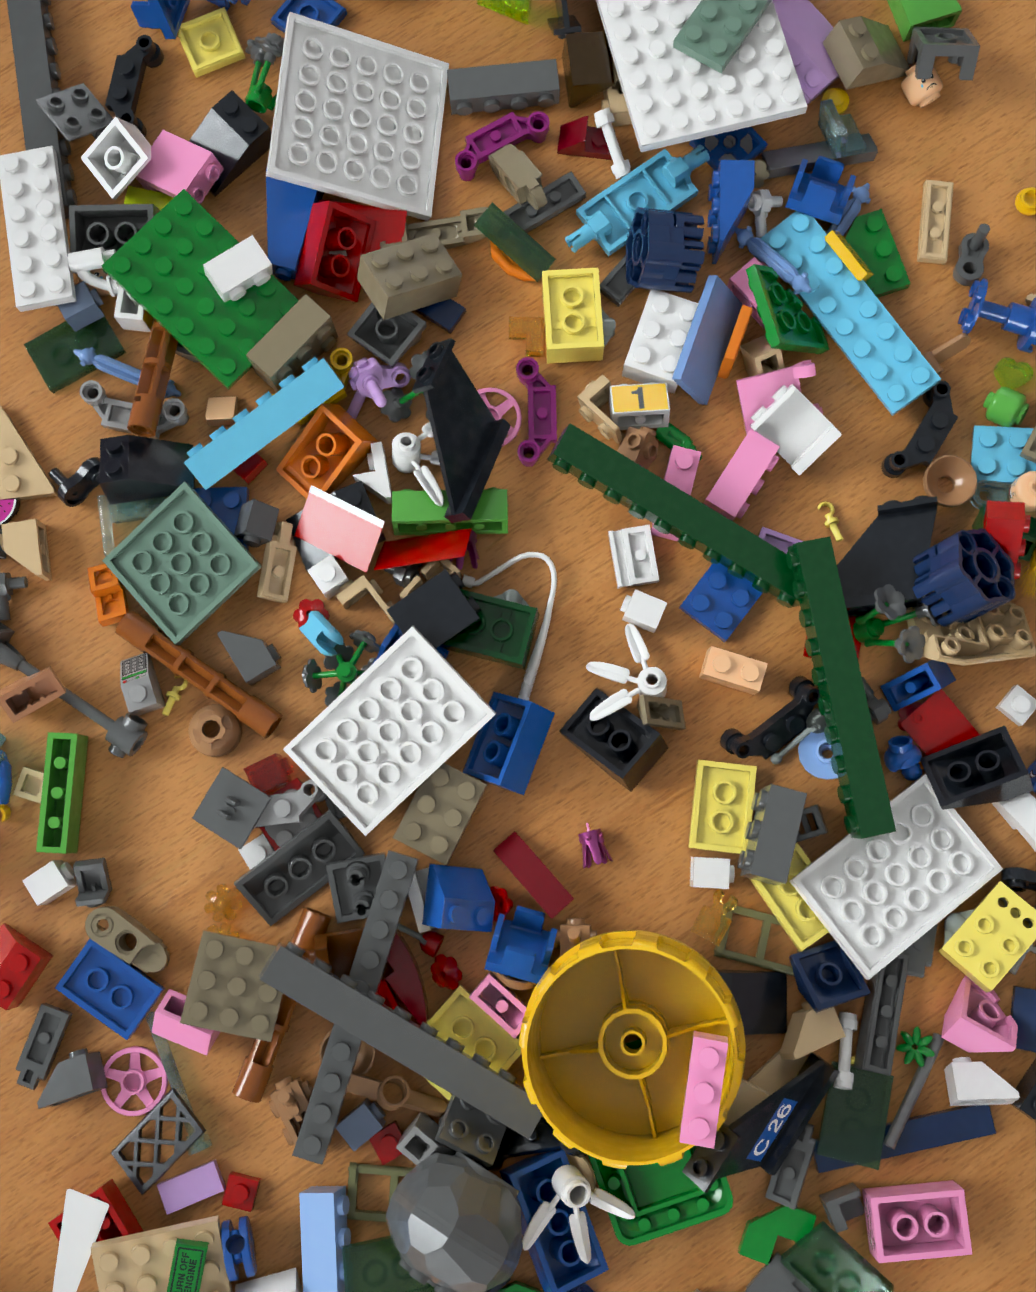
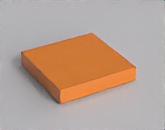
M742 305L717 377L723 379L729 377L753 311L751 307Z

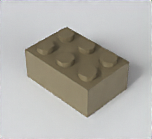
M435 233L362 254L357 274L359 283L383 320L457 297L462 278L461 271Z
M305 294L246 354V357L252 364L256 374L278 392L282 389L279 386L280 382L291 374L297 378L305 372L302 368L304 364L314 357L318 358L324 351H330L337 342L338 334L331 316Z
M443 763L419 786L393 838L444 865H448L487 788V784Z

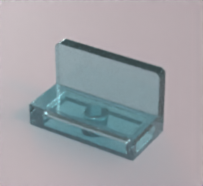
M832 99L821 101L818 125L834 159L866 153L867 146L852 115H839Z

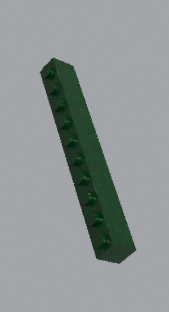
M571 423L563 430L547 458L548 461L553 463L554 469L563 474H572L578 478V482L588 489L595 488L602 492L603 497L607 501L617 505L620 503L629 508L628 512L632 516L642 520L644 518L654 523L653 527L663 534L670 533L679 538L678 542L682 546L699 550L704 553L703 557L707 561L724 565L728 568V573L740 579L744 577L753 583L752 587L762 593L769 592L777 597L776 601L779 604L788 608L800 606L799 598L797 599L793 593L792 584L795 580L793 571L788 568L786 553Z
M824 537L795 543L787 548L786 562L788 568L793 571L795 580L792 584L793 593L797 599L799 598L801 607L799 621L806 630L805 648L808 656L812 657L814 666L812 669V679L814 684L818 686L820 693L818 707L820 713L825 716L827 725L824 730L825 738L832 748L833 757H831V765L834 773L838 775L840 784L837 789L840 802L844 804L846 816L844 817L845 828L851 834V838L857 839L896 832L831 538Z

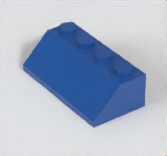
M563 1149L525 1158L499 1171L502 1180L520 1191L517 1198L521 1206L523 1236L539 1206L544 1201L550 1204L557 1194L552 1187L553 1174L559 1167L570 1165ZM560 1199L555 1206V1214L531 1248L528 1249L544 1292H567L609 1270L586 1206L579 1208V1210L585 1212L591 1246V1260L589 1264H586L580 1259L569 1223V1216L574 1214L573 1208L565 1205Z

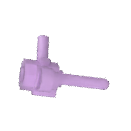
M364 357L355 361L349 372V377L352 378L349 382L353 391L356 390L347 412L356 419L366 397L373 398L378 407H384L387 404V400L382 392L383 389L389 387L401 388L409 383L411 376L406 365L397 362L392 368L389 365H380L377 359L373 357L369 359ZM398 374H404L403 379L395 380Z

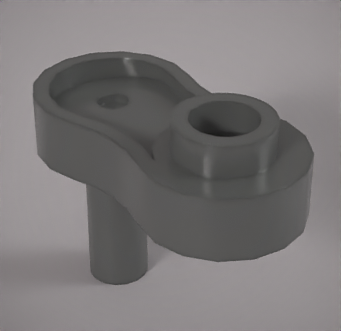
M981 224L976 233L967 234L958 247L959 258L953 269V277L963 286H972L974 280L979 281L984 272L983 261L989 250V242L986 239L990 231L988 224Z

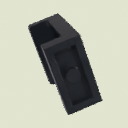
M444 569L391 606L387 611L403 634L414 626L437 649L474 622H478L481 619L478 613L482 609L473 596L467 599L461 588L465 585L457 573L453 572L450 574L448 570Z

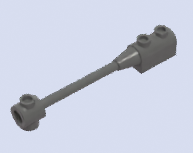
M0 622V664L16 671L19 670L27 676L40 672L39 669L28 663L9 643L15 631ZM65 688L66 693L59 698L108 730L105 740L111 743L108 750L113 755L124 758L126 754L133 756L141 748L148 735L145 731L148 725L145 720L137 715L127 713L125 717L121 716L114 721Z

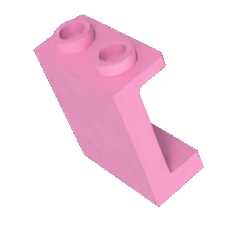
M162 130L151 146V160L135 178L144 189L158 190L173 198L185 189L200 204L213 184L218 180L223 171V166L211 151Z

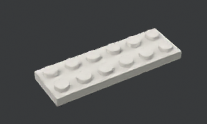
M47 146L0 155V183L17 309L20 312L76 302L73 272L68 263L70 249L57 154L54 147Z

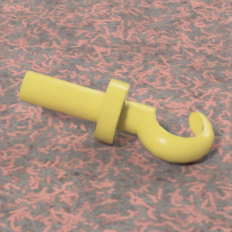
M821 502L818 505V510L822 506H827L831 511L825 515L827 521L824 524L826 528L831 529L837 542L842 541L843 537L837 526L839 520L837 517H833L835 512L834 506L830 502Z
M174 676L175 679L182 678L181 676ZM184 679V683L181 686H173L172 691H167L166 696L169 698L162 711L163 715L169 716L175 700L179 701L181 698L178 694L179 691L187 687L188 681Z

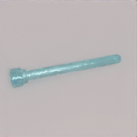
M150 1012L146 1016V1021L171 1089L175 1088L178 1094L193 1112L167 1039L152 1033L155 1012ZM184 1122L188 1133L186 1139H188L195 1132V1129L189 1122ZM202 1134L187 1150L189 1156L212 1146L209 1135Z

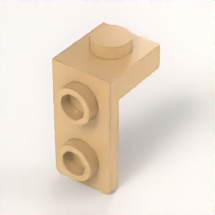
M602 374L596 381L590 382L585 390L577 396L581 407L579 412L586 421L595 422L598 425V430L606 439L612 438L619 444L623 440L620 428L599 409L609 401L611 386L610 381Z
M362 575L355 582L349 580L339 588L340 593L336 597L345 609H348L366 594L370 593L391 622L395 624V621L387 611L394 604L391 601L387 604L379 596L383 593V590L374 579L368 581Z

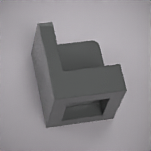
M853 1182L819 1195L828 1221L836 1233L847 1230L846 1221L863 1215L865 1212L859 1198L861 1196L860 1190Z

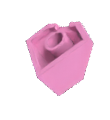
M965 975L944 1015L941 1038L968 1053L1013 1052L1016 1049L1018 1025L1011 1015L1006 1017L997 1004L1000 998L994 990L986 993Z

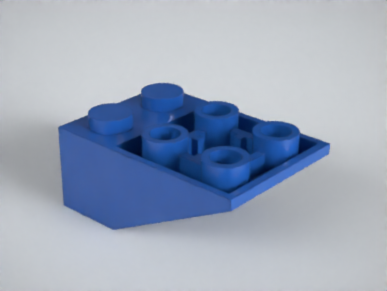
M720 159L718 170L712 173V184H709L708 201H712L711 210L708 213V227L712 228L707 244V253L712 254V264L718 262L735 229L746 213L754 190L755 160Z

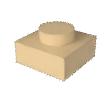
M23 767L13 795L41 804L44 773Z

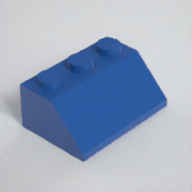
M493 692L489 706L496 712V715L478 731L463 773L524 795L555 713L531 701Z

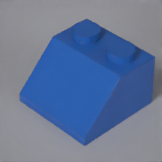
M429 864L422 925L441 929L492 932L495 900L483 870Z

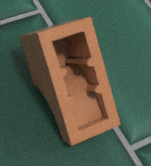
M51 666L33 675L24 676L1 689L0 705L11 721L15 723L65 694L66 689Z

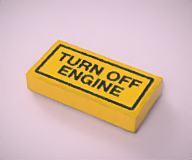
M832 230L825 236V241L858 281H867L874 275L840 232Z

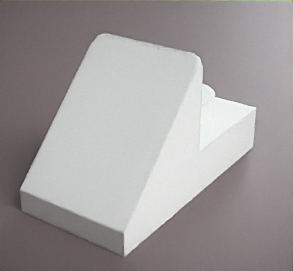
M382 442L371 443L372 453L367 454L370 471H375L353 475L355 482L362 481L366 490L387 504H392V490Z

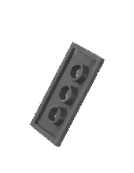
M328 810L234 882V885L271 927L329 882L326 870L327 863L361 857L365 855V852L346 826L331 810Z

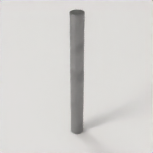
M933 1033V1040L927 1046L934 1051L935 1056L928 1057L923 1055L924 1066H918L883 1144L892 1149H895L945 1040L937 1033Z

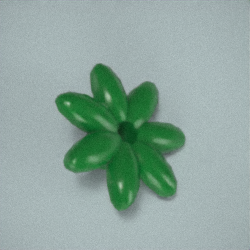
M918 1026L914 1028L912 1036L905 1031H901V1036L906 1043L897 1045L896 1049L901 1052H907L904 1064L911 1063L915 1058L917 1064L923 1067V1055L928 1057L935 1056L934 1051L925 1047L933 1040L932 1036L928 1035L921 1038V1030Z

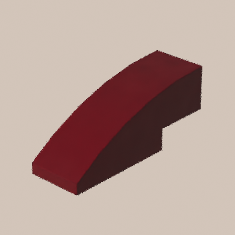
M515 831L493 850L551 919L574 900L571 894Z
M397 930L388 958V963L394 971L385 979L421 1025L423 1021L427 1023L429 1020L424 982L409 945L399 930Z

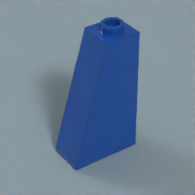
M266 176L268 259L272 263L273 275L283 281L295 280L312 205L323 199L324 192Z

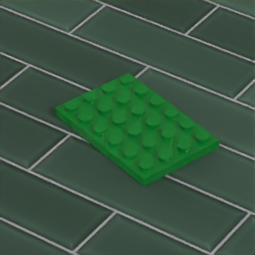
M183 189L101 266L113 280L229 390L252 368V364L249 362L246 354L299 300L271 274V278L263 285H253L246 290V294L236 301L230 299L224 303L205 275L203 264L237 245L239 242Z

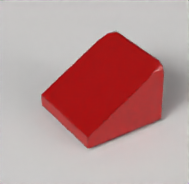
M255 453L232 471L249 485L268 464L260 455Z

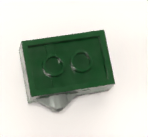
M461 589L467 599L473 596L482 609L478 613L481 619L471 624L440 647L525 670L540 615L538 609L530 607L519 592L514 589H509L495 597Z

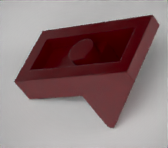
M589 116L581 117L560 126L557 154L611 160L612 157L602 128L588 126Z

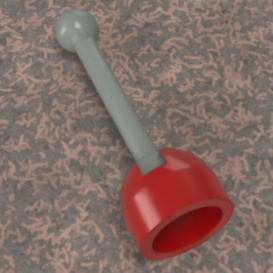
M400 923L398 926V930L420 941L419 945L425 954L433 958L436 956L445 936L434 931H428L421 935Z

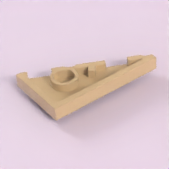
M0 405V500L18 499L20 501L58 496L56 488L52 486L44 473L45 471L34 458V454L23 437L20 436L11 418Z

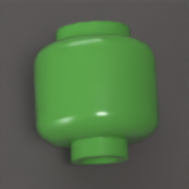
M1004 386L999 388L996 393L991 391L986 397L983 407L987 409L986 418L988 421L1002 427H1013L1014 425L1019 426L1022 423L1030 405L1026 403V395Z

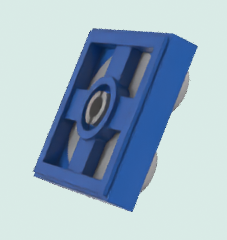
M752 127L691 140L689 143L694 149L698 145L704 146L701 153L707 150L710 156V160L707 163L714 171L718 170L720 159L754 160L768 146L765 140Z

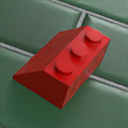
M332 201L313 203L294 286L318 295L357 303L361 284L357 279L360 256L370 251L377 221ZM337 220L339 222V228H336ZM340 235H342L344 241L343 245L340 242ZM346 250L347 256L342 254L333 255L329 254V252Z

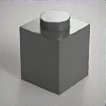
M256 499L242 504L234 535L242 539L245 545L251 547H259L272 541L279 509Z

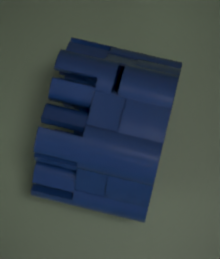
M637 207L626 240L627 283L635 286V288L691 293L694 286L689 285V283L695 284L696 271L700 270L705 257V251H698L704 249V244L701 241L704 228H697V225L704 224L703 216L694 215L689 212Z
M983 528L968 531L960 530L913 558V563L917 564L914 566V569L918 576L914 582L915 586H913L914 594L919 599L935 591L922 598L921 602L927 606L934 603L931 606V612L934 617L945 612L947 613V615L937 620L941 626L947 627L955 622L968 623L1015 598L1014 564L1009 555L993 539L992 535Z

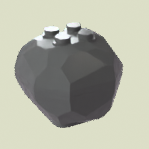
M456 1152L454 1156L434 1153L407 1173L398 1184L391 1196L386 1212V1221L391 1238L400 1253L399 1257L402 1258L399 1265L421 1284L425 1285L427 1282L433 1286L436 1292H485L505 1282L514 1273L523 1248L521 1206L517 1198L520 1191L461 1152Z

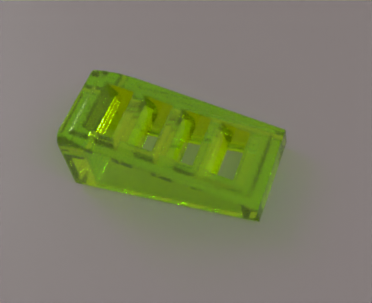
M477 0L478 5L523 24H528L531 0Z

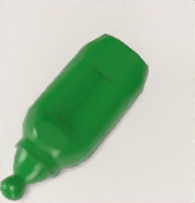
M671 423L668 424V427H661L655 431L657 433L655 436L657 440L671 450L673 445L697 451L691 438Z

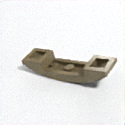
M481 207L460 211V216L413 224L405 223L402 242L432 233L437 235L445 249L479 241L491 235L488 208ZM385 241L380 242V248H386L402 242L386 244Z

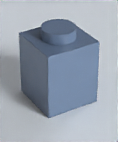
M84 281L75 285L76 302L58 305L63 317L75 332L105 316L100 305L104 304L102 298L95 288L90 291Z
M366 1098L343 1117L335 1128L351 1149L356 1151L383 1128L386 1122L383 1118L385 1113L376 1101L371 1103Z

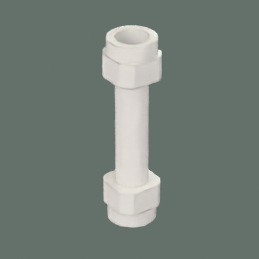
M605 108L594 113V121L597 128H602L614 163V165L610 166L613 175L615 174L616 179H620L631 172V165L629 159L624 160L612 126V123L615 122L613 113H611L610 108Z
M839 1012L838 1018L846 1037L840 1039L839 1074L834 1080L833 1087L852 1090L854 1073L850 1072L853 1031L857 1030L858 1021L856 1014Z

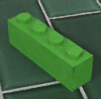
M492 487L483 490L471 520L451 523L444 517L449 506L446 490L441 489L444 498L442 507L436 505L426 491H414L412 489L392 491V527L394 535H430L472 528L476 534L508 533L507 489Z
M48 732L36 852L64 854L78 852L89 736Z

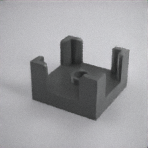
M913 27L907 62L912 65L916 63L915 77L917 79H930L935 56L948 57L949 63L961 66L960 80L973 81L980 45L968 28Z

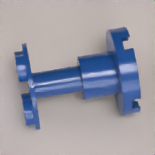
M988 279L974 280L969 291V297H972L968 308L964 307L958 320V324L962 325L961 330H963V333L968 335L978 317L1001 323V330L1018 334L1017 349L1031 353L1033 351L1031 344L1036 345V297L1029 307L1015 302H1011L1008 307L985 300Z

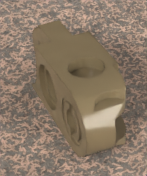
M508 144L488 156L489 163L497 179L520 205L528 201L535 210H538L547 204V198L541 182L543 175L522 150L519 151L514 145Z
M116 906L99 907L88 915L85 921V930L89 938L123 961L137 966L146 973L161 971L168 965L170 954L167 950L168 947L162 943L163 940L121 908ZM106 919L108 921L109 927L107 930L98 925L100 920ZM129 933L133 934L137 940L134 949L129 948L126 944V937Z

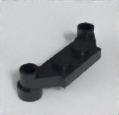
M141 35L136 40V45L125 54L117 55L105 104L107 109L113 111L117 118L135 125L144 137L147 133L146 127L136 117L135 112L146 66L155 68L161 65L164 60L162 50L148 35Z
M940 381L923 394V401L929 409L905 449L892 453L883 460L881 469L885 476L897 478L906 469L921 464L928 467L958 418L953 413L950 397L951 387L948 382Z
M795 677L789 684V693L794 697L790 703L748 735H743L734 728L726 730L720 738L721 746L728 753L735 754L741 759L748 756H762L766 760L807 728V717L813 711L814 705L818 703L820 698L819 690L806 677Z
M541 1117L529 1139L506 1127L493 1166L487 1168L478 1162L476 1163L487 1170L498 1171L502 1168L504 1161L511 1157L561 1149L569 1155L579 1158L585 1157L587 1154L575 1147L569 1149L552 1134L554 1129L544 1117Z

